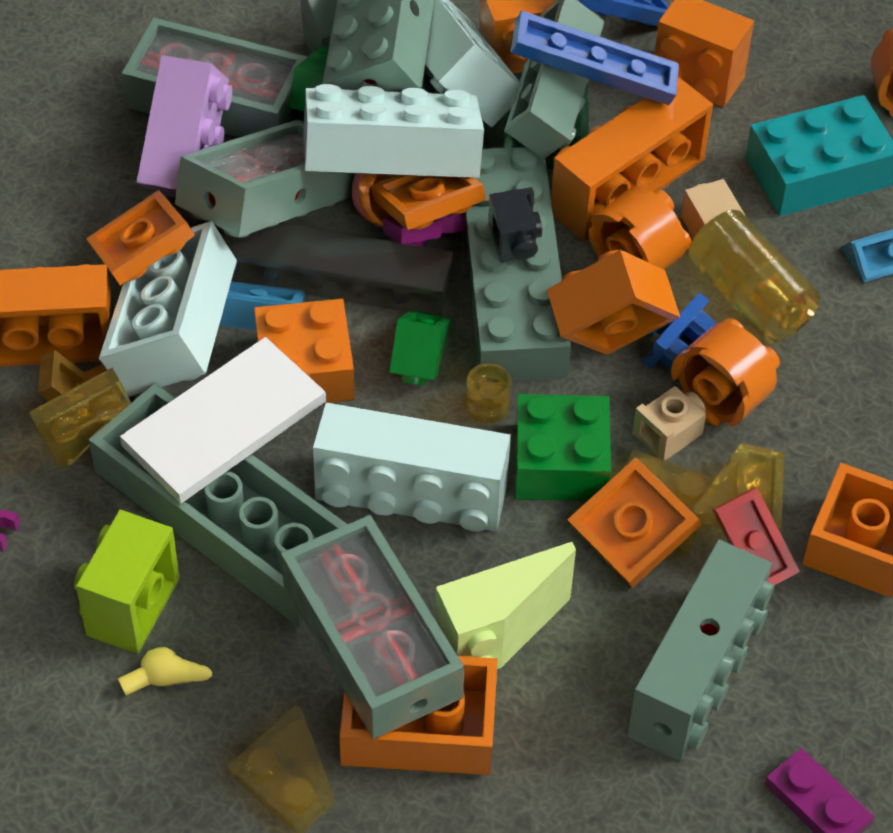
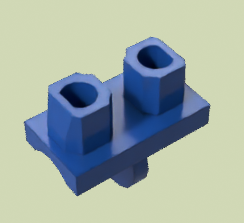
M699 292L680 313V318L647 334L646 336L653 337L655 333L661 336L655 341L653 348L641 362L651 369L660 362L671 370L675 358L688 347L679 338L684 334L694 342L711 326L717 324L703 311L710 300Z

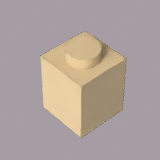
M724 179L707 184H698L693 188L685 190L681 217L702 253L741 242L745 214Z

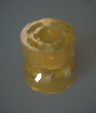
M494 363L477 365L470 370L467 376L466 411L474 421L481 424L501 422L510 411L511 376L505 368Z

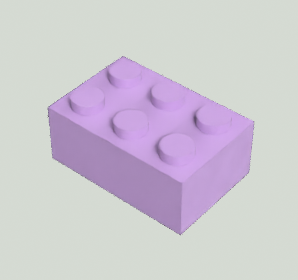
M161 55L136 182L153 193L159 190L164 196L176 198L180 157L221 144L224 141V127H221L220 123L223 110H228L231 104L232 86L228 85L229 79L213 64Z

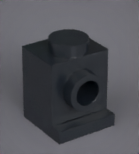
M532 187L489 194L488 225L500 262L526 260L535 257L538 251L536 238L542 237V223L539 213L537 211L533 212L534 191Z

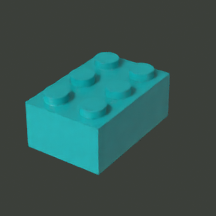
M864 95L755 123L750 126L745 158L779 217L893 186V140Z

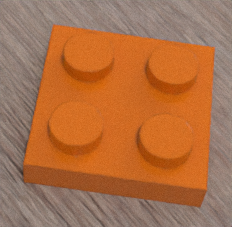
M397 175L371 186L374 200L407 230L426 228L436 219L449 214L467 212L472 208V205L486 200L483 184L472 177Z
M158 190L86 239L101 261L107 264V269L121 286L128 280H134L142 276L150 265L165 255L178 252L185 242L195 235L187 222Z
M636 457L567 519L570 526L632 589L701 526L699 518Z

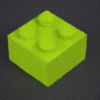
M120 509L111 526L105 525L102 528L97 539L96 552L89 563L85 562L81 565L74 581V589L77 591L80 604L79 614L83 618L86 636L139 654L180 579L172 527Z

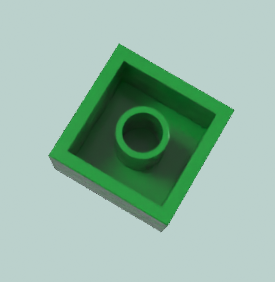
M518 394L515 433V499L588 501L611 478L609 396Z

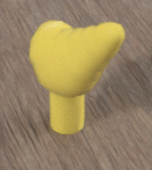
M157 647L147 651L141 660L140 668L117 679L125 696L150 684L169 686L205 681L210 679L212 671L204 665L182 659L167 647Z

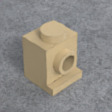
M674 386L647 406L641 404L636 408L632 434L664 462L703 434L706 419L705 406L695 393L688 392L684 394Z

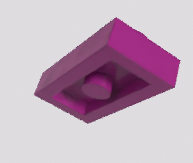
M802 748L766 777L764 785L814 833H862L874 820L875 816Z

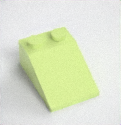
M573 542L437 586L435 620L457 656L498 658L497 669L509 661L570 600L576 554Z

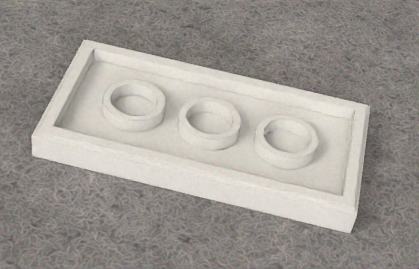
M264 337L120 436L121 445L181 504L326 402V393L269 339Z

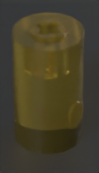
M729 210L719 214L705 224L693 238L688 253L691 262L767 343H779L794 335L814 316L820 305L821 296L819 292L741 211Z

